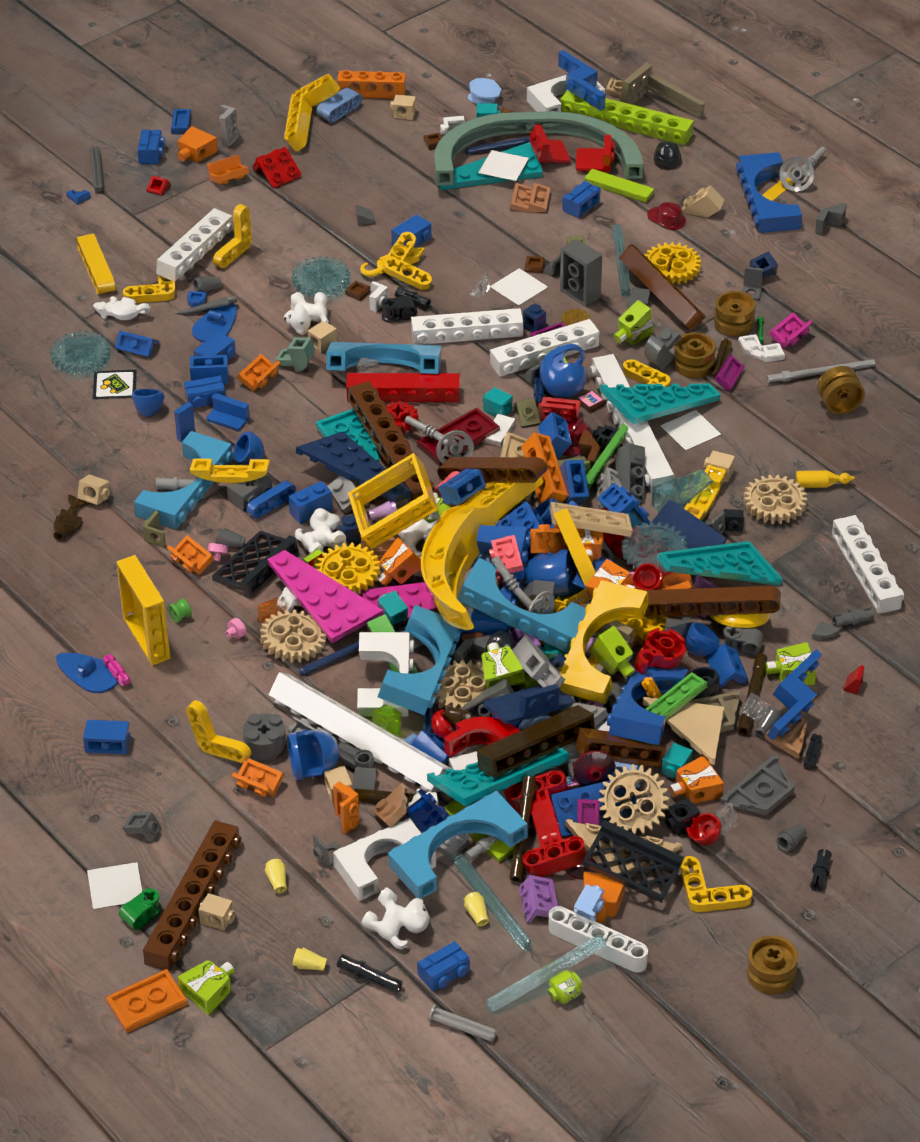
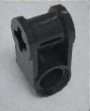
M410 296L387 298L382 301L383 313L381 318L385 322L392 323L411 319V317L417 315V308Z

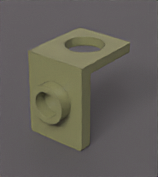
M535 398L517 401L513 404V408L518 410L521 427L540 423Z
M155 510L150 518L146 519L142 527L144 541L165 547V532L158 530L160 527L159 511ZM153 534H157L160 537V540L154 539L152 537Z

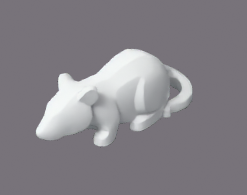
M112 296L108 303L97 302L93 304V307L101 314L103 319H106L107 315L120 320H131L138 313L148 314L151 311L149 304L142 303L137 306L135 305V300L126 297L118 301L116 297Z

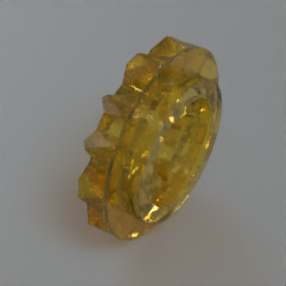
M581 309L567 310L561 317L565 326L588 319L591 320L590 315Z

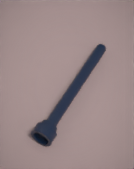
M530 137L469 147L465 149V154L469 155L519 146L530 142Z
M359 641L300 668L299 674L304 676L358 651Z

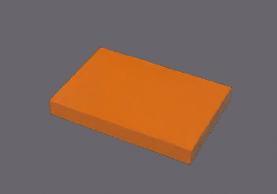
M167 969L105 997L108 1006L126 1033L188 1005L186 997Z

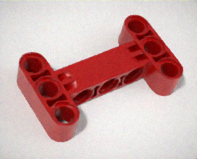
M559 770L534 777L536 778L531 813L541 847L529 850L523 856V862L529 875L544 877L581 865L588 853L581 837L562 838L551 795L568 791L569 785L564 773ZM523 781L513 784L505 790L507 801L516 812H520Z

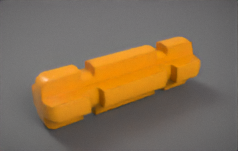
M644 678L642 686L646 690L648 697L660 698L662 694L653 678Z

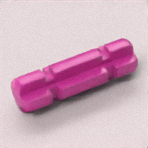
M112 654L105 655L103 663L118 680L121 686L129 684L130 676Z

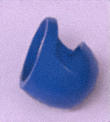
M576 344L563 345L550 351L541 361L540 378L542 385L552 396L569 398L583 390L587 380V370L581 366L585 359L583 348ZM575 350L581 353L575 363L564 362V354L566 352Z
M562 549L554 554L551 552L548 554L542 553L527 562L524 568L525 585L534 580L555 582L554 598L571 595L573 570L569 550Z
M306 729L287 735L289 757L296 781H303L307 777L315 778V775H323L324 771L331 770L336 766L339 759V746L336 739L328 732L321 730L307 731Z

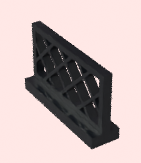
M259 531L212 575V580L244 592L245 597L251 599L276 575L268 564L269 558L284 550L294 556L299 553L296 537L289 535L284 539ZM262 538L268 540V541H265V542L257 543V542L260 541ZM270 547L268 550L258 552V549ZM256 550L254 553L246 554L248 551ZM258 559L257 561L246 563V560ZM244 561V564L233 566L235 563ZM245 570L243 573L234 574L236 571ZM223 574H232L230 576L222 577ZM243 579V580L241 581V583L235 581V580Z
M604 820L598 835L582 862V866L662 903L678 875L685 857ZM603 841L611 847L602 849L599 842ZM619 851H624L630 854L631 857L622 859ZM614 853L617 860L608 862L604 854ZM600 856L603 863L596 864L590 861V858ZM643 860L651 866L642 868L639 861ZM634 862L637 869L628 871L625 864ZM620 865L622 873H615L610 867ZM659 870L669 872L671 876L662 878ZM654 871L657 879L648 881L645 873ZM640 874L643 882L636 883L632 881L630 876ZM660 884L663 890L662 893L653 891L651 886Z

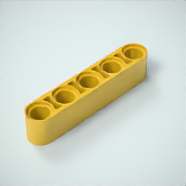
M94 233L76 237L79 253L97 294L116 291L114 278Z

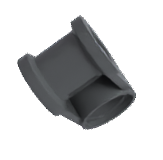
M725 627V640L723 643L741 654L749 656L759 654L763 641L761 631L749 628Z

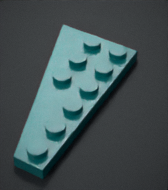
M530 142L502 151V153L529 158L517 180L542 177L543 171ZM485 157L454 168L453 185H441L440 188L445 190L514 180L479 173L487 159Z
M710 383L689 384L688 387H680L678 384H671L670 387H663L662 384H635L634 387H625L623 384H617L616 387H608L607 384H601L599 389L632 424L719 401L721 394Z
M354 409L316 422V428L323 438L344 432L379 462L376 446Z
M750 541L660 552L657 557L668 572L771 585H781L784 580Z
M560 748L496 778L479 770L478 762L466 765V769L462 770L446 769L445 774L435 776L434 772L428 773L427 781L466 806L495 791L507 789L513 784L522 782L525 776L541 774L547 769L559 766L561 763L569 760V752Z

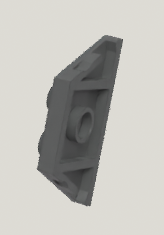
M774 754L722 796L720 804L766 816L794 793L795 786L791 779L787 777L785 768L780 766L778 756Z

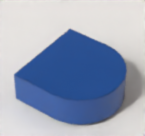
M188 292L187 301L190 307L206 303L207 292Z

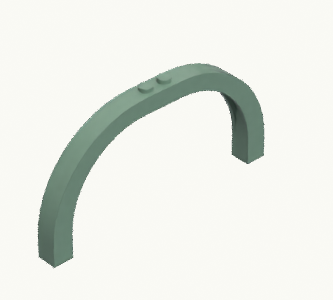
M513 112L478 117L466 121L447 132L437 144L434 154L436 186L453 185L454 170L452 162L462 149L474 142L493 136L530 134L536 124L541 125L545 133L578 136L594 141L604 146L605 135H612L611 142H615L614 155L621 163L625 179H642L643 177L641 153L635 142L627 134L602 120L568 112Z

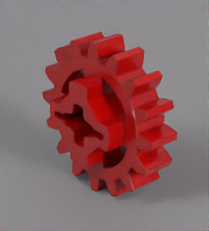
M400 400L395 404L393 401H391V405L386 404L389 414L393 415L395 424L401 428L402 433L406 434V430L412 431L413 426L405 423V418L410 416L419 421L418 410L414 409V405L408 406V402L402 404Z

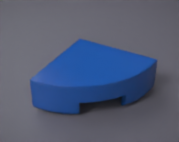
M70 190L66 192V197L78 205L91 198V194L86 190H83V192Z

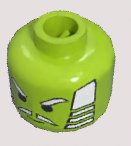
M564 970L549 980L550 988L547 991L554 1002L558 1000L561 1004H567L580 996L583 984L574 971Z

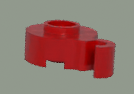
M660 628L651 630L646 637L643 650H640L634 664L635 670L640 674H645L647 666L663 669H673L679 666L686 652L685 639L672 629H669L668 632L659 631Z

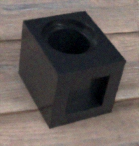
M686 798L666 810L665 824L668 829L673 830L677 836H680L687 832V827H691L692 819L698 817L700 811Z

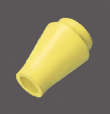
M272 859L265 864L266 868L264 871L273 886L274 892L283 893L287 890L286 865L281 859Z
M473 892L465 896L463 906L474 919L477 926L481 927L488 924L489 918L484 896L480 895L479 892Z
M304 947L302 949L297 948L292 965L297 966V969L324 971L327 958L321 957Z

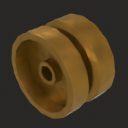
M729 291L718 296L715 303L716 313L714 319L717 330L729 336H741L752 331L756 309L753 297L741 291Z
M693 332L682 335V338L675 344V370L687 378L697 379L710 375L715 363L716 345L714 340L703 333Z
M837 366L827 370L817 382L818 392L827 409L833 414L849 413L860 406L864 400V388L855 371L848 366Z
M769 935L754 941L749 948L747 978L749 983L756 990L764 994L776 995L792 988L796 981L798 964L796 947L789 940L780 936Z

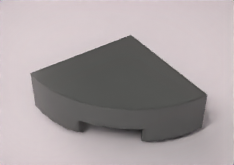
M821 621L813 632L812 639L835 638L839 634L840 628Z

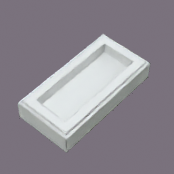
M497 414L494 422L500 426V430L486 437L483 442L501 447L506 433L510 432L515 425V418Z

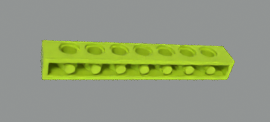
M569 90L560 99L561 112L593 117L620 129L666 141H673L682 145H686L693 135L694 120L606 98L605 108L600 111Z

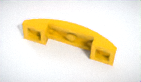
M193 459L190 474L220 483L248 482L267 475L270 460L250 459L249 465H213L212 459Z
M708 465L701 477L700 486L690 504L687 503L684 509L703 521L720 491L726 470Z

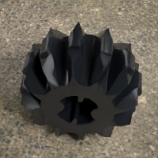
M605 424L604 427L598 426L597 429L593 430L592 437L600 446L601 454L619 430L618 427L614 428V425L607 426Z

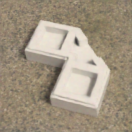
M756 334L738 338L743 354L764 362L785 359V354L779 343L761 346Z

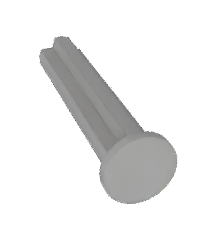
M437 1004L433 1005L429 1014V1022L434 1020L491 1042L494 1041L497 1034L495 1029L439 1009Z

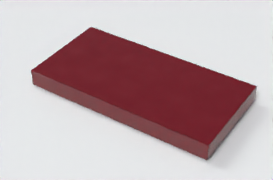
M476 407L437 429V431L443 435L451 431H463L471 437L475 446L484 441L486 437L498 432L500 426ZM453 435L460 437L461 439H464V437L461 435ZM425 436L416 441L417 447L439 466L443 464L437 456L438 440ZM442 444L441 450L444 449L445 444ZM463 445L461 453L467 451L468 445Z

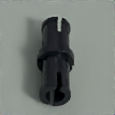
M398 287L395 291L396 298L410 296L415 305L425 310L431 305V299L418 295L416 291L411 292L402 287Z
M824 849L818 851L816 863L812 868L813 877L810 888L816 891L817 884H819L818 891L824 889L825 879L830 872L829 862L832 853L827 849L824 856Z

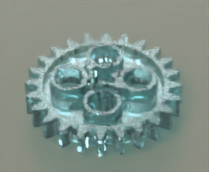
M321 256L318 259L312 257L311 261L305 259V263L299 262L300 266H295V270H293V287H296V291H301V294L307 293V297L311 295L315 297L317 292L324 293L329 298H331V294L338 296L337 292L343 293V289L348 288L347 285L350 284L351 280L349 267H346V263L342 264L341 260L335 261V257L331 260L328 256L325 259H322Z
M79 330L78 334L71 331L70 336L64 334L65 338L58 337L59 341H54V346H51L50 355L55 368L59 367V371L65 370L66 374L71 371L73 375L77 372L80 375H83V372L90 374V370L97 372V367L103 368V364L108 363L107 360L110 359L111 354L110 345L106 337L102 338V334L96 336L95 332L89 334L88 330L85 333Z
M650 521L648 526L642 523L641 528L635 525V530L632 531L631 537L624 536L622 540V554H624L623 558L627 559L628 565L633 564V569L642 564L651 563L666 573L667 570L657 559L659 553L687 549V542L685 541V536H681V531L675 532V526L668 528V523L661 526V522L654 525Z

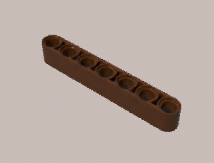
M629 244L619 259L688 328L695 331L706 316L637 247Z
M450 457L437 469V474L444 481L454 471L462 472L466 468L472 470L479 469L482 472L485 483H535L548 470V466L543 459L538 457Z
M775 586L646 590L650 603L644 617L776 613L780 609L781 592Z

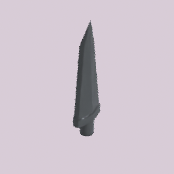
M236 295L224 297L175 314H189L228 306L229 304L236 303L237 298Z

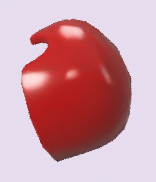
M642 564L636 568L632 576L633 584L637 589L643 591L659 590L662 586L663 574L660 568L654 564Z
M442 709L434 713L431 726L434 734L444 741V737L455 731L448 720L443 717L445 712Z
M702 813L698 817L693 818L691 827H687L689 837L699 845L706 846L715 843L722 831V824L719 818L711 813Z

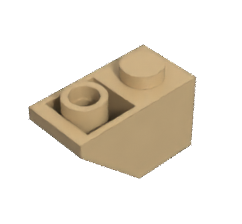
M710 185L705 189H700L696 195L687 197L683 202L682 212L708 218L721 209L724 199Z

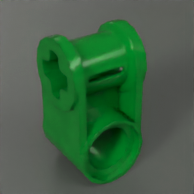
M152 888L143 890L120 908L119 917L132 929H141L162 911V906L158 902V891Z

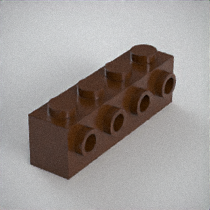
M580 728L575 745L580 755L589 751H603L611 755L616 762L640 764L649 767H662V759L667 749L662 741L657 745L609 735V731Z

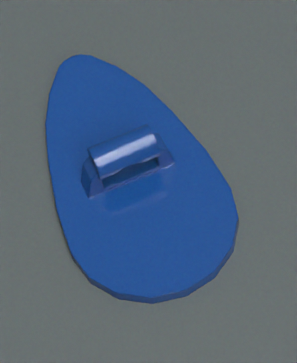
M235 303L216 307L201 317L192 328L193 337L204 343L216 332L227 336L236 318Z
M60 653L56 656V661L61 671L85 691L103 693L111 690L118 683V680L103 663L104 660L79 653Z

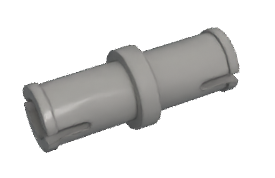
M156 477V490L176 491L190 485L195 479Z

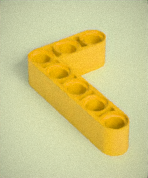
M326 74L296 90L291 96L284 139L294 151H300L307 143L312 107L334 96L340 90V86L330 74Z

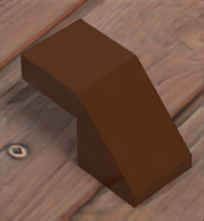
M584 429L578 442L580 456L588 457L587 460L590 461L592 468L600 457L601 450L590 432Z

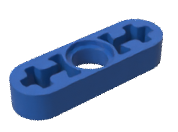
M288 480L281 482L251 500L247 506V512L254 518H260L288 501V496L296 493V486Z

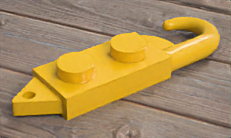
M413 248L405 262L410 265L418 262L421 255L425 252V248ZM395 251V254L398 256L404 255L402 251ZM387 255L379 258L376 269L365 270L368 263L362 264L360 267L361 273L367 277H374L385 273L383 264Z

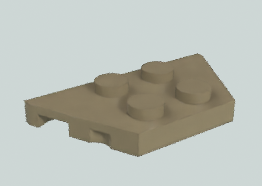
M740 691L689 701L690 703L724 707L720 732L734 730Z

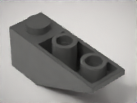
M629 443L616 449V470L621 485L630 493L629 497L633 495L640 503H644L645 447Z
M505 678L484 690L460 709L472 713L475 717H493L495 715L484 708V701L511 694L514 691Z

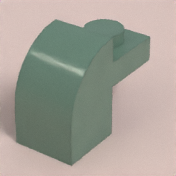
M294 337L287 349L282 348L275 361L278 360L280 362L279 366H293L295 372L303 371L315 353L312 339Z

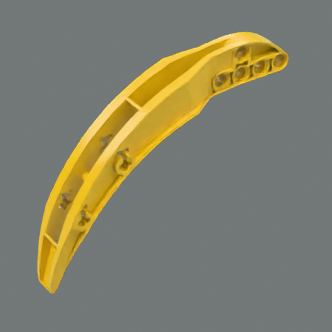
M542 476L535 483H487L485 488L471 496L465 503L445 510L433 526L422 550L421 571L425 583L434 597V602L441 617L451 626L464 630L474 628L466 608L457 598L461 591L465 574L479 555L476 540L480 525L494 526L509 510L543 484Z

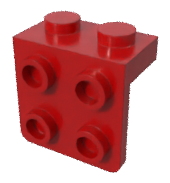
M535 124L533 131L530 132V144L538 162L569 163L570 157L563 142L560 140H548L542 126Z
M605 135L604 148H577L576 170L587 172L595 169L601 172H610V162L614 163L615 142H611L612 135Z
M286 146L257 157L252 166L255 173L263 171L272 188L279 187L301 176V172Z
M543 397L542 402L538 405L540 421H544L551 412L567 419V423L572 420H578L581 402L579 400Z

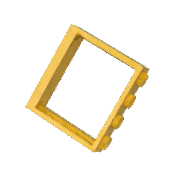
M414 453L348 492L361 538L371 549L439 509L424 464ZM417 473L423 495L370 526L364 505Z
M136 555L116 561L125 623L151 666L171 659L164 600Z

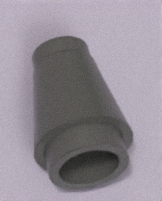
M198 276L193 281L194 290L196 292H208L221 288L220 277Z
M219 528L215 544L242 548L246 537L227 528Z
M774 707L765 709L756 727L755 734L760 738H765L766 733L782 717L781 712Z
M798 824L779 832L776 838L777 846L782 851H792L807 834L806 828L802 824Z

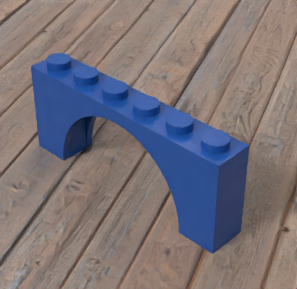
M780 152L739 156V163H736V172L739 173L740 184H743V193L747 195V205H750V213L754 215V225L758 227L759 233L801 229L802 213L798 204L791 205L771 201L762 196L756 189L762 182L780 177V168L783 164Z
M480 525L476 542L479 553L490 555L489 549H493L492 540L515 535L524 569V564L528 562L527 550L528 547H531V535L528 534L527 527ZM525 569L510 573L514 575L513 578H516L515 582L519 583L518 586L520 588V581L524 579ZM504 585L500 592L508 601L518 606L517 596L512 590H508L509 586ZM474 608V612L471 614L474 628L471 630L460 629V631L464 634L482 631V634L493 635L498 630H507L509 633L510 628L513 627Z
M647 666L645 674H640L635 670L631 676H628L626 685H623L622 692L618 695L617 703L613 705L612 713L608 715L607 726H610L609 735L659 745L664 734L666 716L652 713L635 702L648 696L642 686V681L646 677H652L663 695L685 678L688 669L679 667L663 669Z

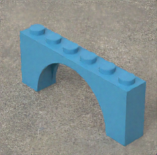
M331 342L327 350L326 370L345 371L349 367L360 364L393 363L414 367L420 373L439 374L442 362V345Z
M190 431L182 441L183 457L190 460L212 459L213 465H227L233 460L234 454L231 443ZM198 477L190 485L176 491L151 492L143 490L134 501L135 516L149 519L156 510L159 511L161 525L177 530L180 524L185 522L187 515L195 509L198 501L204 497L209 487L213 486L214 482Z
M479 558L464 582L457 600L569 653L571 641L578 633L580 621L584 620L586 608L571 602L564 610L552 614H537L523 610L508 601L498 589L495 581L497 569L495 565Z
M415 605L405 632L418 638L428 647L434 657L435 666L427 671L415 674L387 670L377 697L425 715L427 708L432 709L436 698L432 695H437L441 683H438V681H443L446 670L443 668H448L452 658L448 655H453L457 645L453 642L458 643L462 631L445 622L440 614Z
M495 791L490 795L484 796L478 802L468 805L457 814L449 816L436 826H431L422 834L412 837L401 846L393 848L388 852L389 867L416 898L423 899L437 891V876L430 867V860L435 850L443 842L461 834L481 833L493 836L503 841L509 847H512L528 838L527 823Z

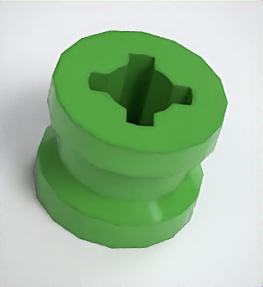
M184 598L179 599L176 604L171 603L167 606L168 613L175 623L180 622L184 617L192 616L190 605Z

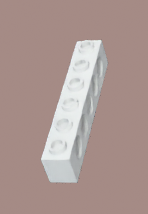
M215 208L157 259L156 274L174 282L180 276L182 277L189 268H192L199 259H202L204 254L211 250L216 243L220 242L227 233L231 232L233 228L232 215Z
M521 309L411 317L413 344L421 345L523 337Z
M590 319L491 349L490 365L498 376L501 377L540 364L550 351L563 345L576 344L582 347L583 350L599 346L600 332ZM568 351L564 354V357L578 353L579 351Z
M856 515L834 520L832 535L878 614L901 609L902 600H904L903 590L897 586L894 575L890 574L887 563L881 559L880 552L874 547L871 536L865 532L863 523L859 522Z

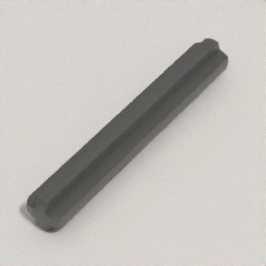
M91 147L94 191L96 193L103 192L99 147Z

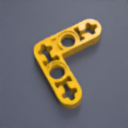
M238 204L233 212L235 238L214 255L213 264L220 268H225L245 252L252 243L250 208L243 204Z
M404 232L385 258L383 270L388 275L421 290H426L431 285L432 277L429 273L405 262L415 246L416 237L411 232ZM407 239L410 240L406 243V246H404V241H407ZM395 251H402L404 255L398 256L395 254ZM410 271L412 275L405 276L402 272Z
M158 275L159 284L128 286L123 289V297L133 299L136 303L169 301L176 296L175 282H163L169 279Z
M630 359L623 363V374L642 384H662L663 387H670V377L636 360ZM648 374V375H651V376H649V377H644V376H642V375Z
M197 700L190 703L186 708V714L196 742L202 751L240 763H244L251 756V749L245 743L215 734L204 704Z
M693 856L684 858L680 874L688 906L692 911L707 912L746 907L751 904L752 890L750 887L734 885L707 889L699 860ZM688 866L693 868V873H690ZM691 881H696L700 883V885L697 887H692L688 883ZM724 896L726 900L722 902L717 901L715 897Z

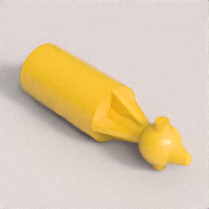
M827 470L796 471L795 483H800V487L828 488L837 482L848 484L850 481L855 480V477L850 476L848 473H842L839 476Z

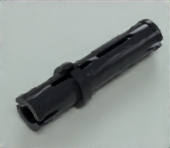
M342 954L337 961L338 968L350 972L357 979H365L396 995L402 988V980L366 965V962L362 960L357 961Z

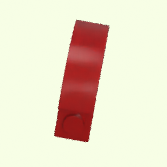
M494 717L468 718L456 723V731L444 737L445 754L452 757L470 746L489 745L520 730L512 724H505L500 719Z

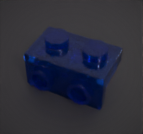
M420 789L418 793L421 798L407 808L405 815L423 833L431 826H436L449 817V813L443 806L438 807L436 805L437 801L431 793L426 794Z

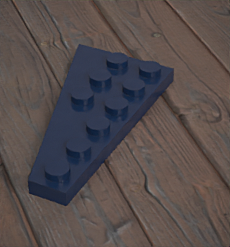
M344 432L296 447V454L300 456L305 454L310 457V461L314 463L319 461L326 465V469L350 481L352 479L359 481V485L386 470ZM401 482L380 496L396 503L410 498L411 490Z

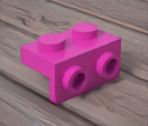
M793 312L769 332V335L783 349L789 345L792 347L799 341V336L803 338L810 331L809 326L813 322L809 320L807 323H804Z

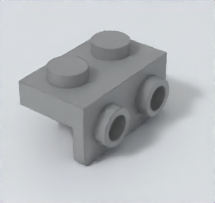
M339 476L327 487L332 491L336 501L347 514L353 509L348 492L357 488L360 482L355 479L350 481Z

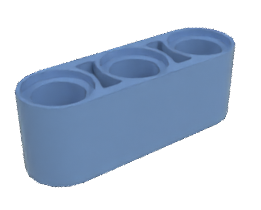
M345 88L319 104L316 113L319 117L333 123L356 109L362 102V95L350 88Z

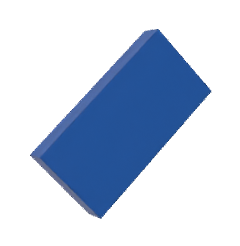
M174 109L171 134H184L189 129L191 109Z
M189 402L174 411L177 440L181 443L190 431L195 432L193 405Z

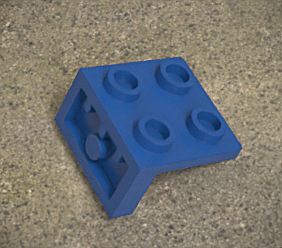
M613 483L597 498L609 511L628 514V512L634 509L636 514L648 525L651 523L647 518L649 516L648 512L642 506L639 508L640 502L633 495L629 497L630 493L624 486L620 488L616 483Z
M527 501L496 524V526L527 527L529 535L530 529H538V525H545L539 513Z

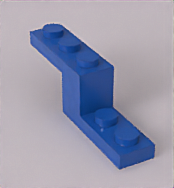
M560 51L558 67L568 72L566 74V89L600 111L605 108L606 94L595 87L597 86L598 71L568 52Z
M817 649L792 671L773 693L789 710L768 732L767 736L772 741L778 735L783 737L790 729L789 725L791 723L795 725L801 719V713L803 711L807 713L814 706L812 701L817 694L804 684L803 681L808 676L806 673L809 671L813 673L820 665L818 660L822 654Z

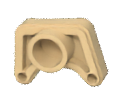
M611 78L606 88V94L620 98L623 81H616L615 78Z

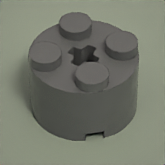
M251 714L243 726L244 743L251 749V756L255 761L270 762L275 760L276 756L282 755L285 752L286 732L280 715Z

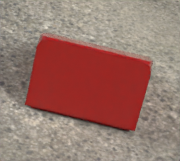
M152 175L146 191L163 195L171 183L168 179Z
M860 665L848 675L843 687L844 691L854 694L859 693L864 677L865 667L863 665Z

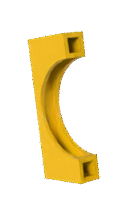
M603 580L600 581L599 586L595 587L591 604H588L586 607L584 620H581L578 625V633L571 641V649L564 656L567 661L564 662V666L559 672L566 680L560 686L561 691L565 694L594 702L607 703L613 689L611 676L599 672L587 661L585 657L587 644L592 635L609 622L624 618L643 619L650 603L647 591Z

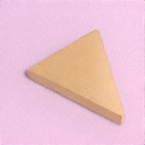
M644 697L643 705L646 707L650 706L658 698ZM688 702L665 720V722L672 727V730L677 735L690 742V746L700 755L706 756L709 759V763L715 765L724 707Z
M571 819L565 822V826L574 836H579L583 839L587 851H589L601 826L590 823L580 824L573 822ZM651 836L642 837L675 853L682 848V844L679 842L674 844ZM603 841L599 842L602 849L611 847ZM619 851L622 859L631 857L630 854ZM614 853L604 854L608 862L617 860ZM600 856L592 857L597 864L603 863ZM643 860L639 861L642 868L651 866ZM634 862L625 864L628 871L637 869ZM620 865L610 867L613 872L622 873Z

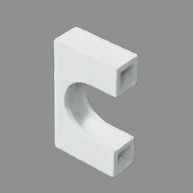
M566 75L527 87V102L536 112H561V103L556 96L565 94L568 90L566 89ZM597 81V86L595 87L605 93V88Z
M359 633L360 660H384L395 665L400 673L409 674V671H413V659H410V653H414V640H410L409 633ZM358 688L357 709L359 715L408 716V709L378 698L380 688Z
M410 818L398 822L391 828L379 830L375 834L359 839L357 842L334 851V867L358 901L366 899L378 893V878L367 862L377 854L388 853L393 848L401 846L412 837L420 835L421 832ZM436 852L433 853L430 860L431 869L436 867Z

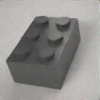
M575 239L561 248L560 291L587 307L601 298L602 254Z

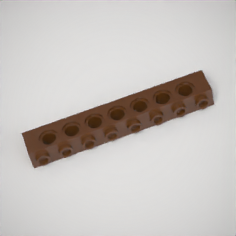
M370 381L349 387L348 401L388 468L413 454L408 440H405L401 428L397 427L393 415L389 414L385 402L381 401L377 388H374ZM417 473L402 482L411 490V497L407 499L409 503L423 495ZM429 480L432 491L434 492V483Z
M214 820L143 948L144 964L170 971L172 965L178 962L182 947L187 945L191 930H195L201 904L208 893L214 895L216 884L222 880L226 865H230L235 849L240 847L241 836H239L238 826Z

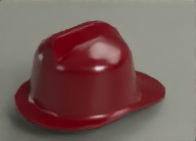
M664 202L659 207L650 209L647 213V217L651 221L667 229L677 230L686 225L682 209L676 203Z
M582 417L579 420H572L567 423L572 444L563 453L564 456L572 457L580 454L578 442L584 429L588 430L592 435L589 426Z

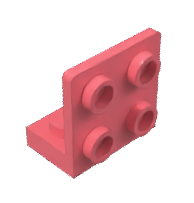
M515 535L491 541L493 549H489L491 559L498 555L509 573L524 570ZM496 569L495 575L499 576L497 580L499 589H501L506 582H503V577Z

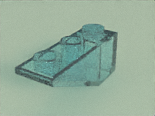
M701 469L654 486L651 505L658 512L668 500H673L682 507L713 483V480Z

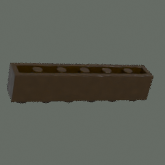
M577 705L477 750L478 769L496 778L577 741L580 728L595 729L594 714Z

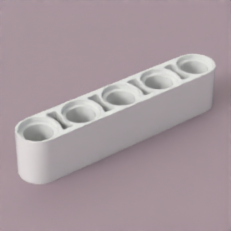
M557 906L549 911L548 928L549 932L554 936L630 971L642 972L646 969L648 948L645 944L564 907Z

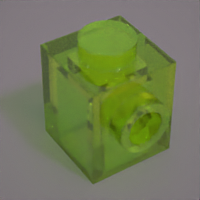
M384 704L372 712L371 722L391 734L397 735L401 728L402 713Z

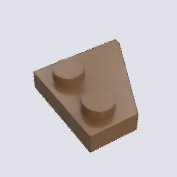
M801 717L795 725L792 723L789 725L790 729L783 737L778 735L773 741L767 736V732L765 739L798 759L801 754L808 720Z
M401 783L386 799L380 800L372 811L390 828L406 814L408 798L404 794L408 792V788Z

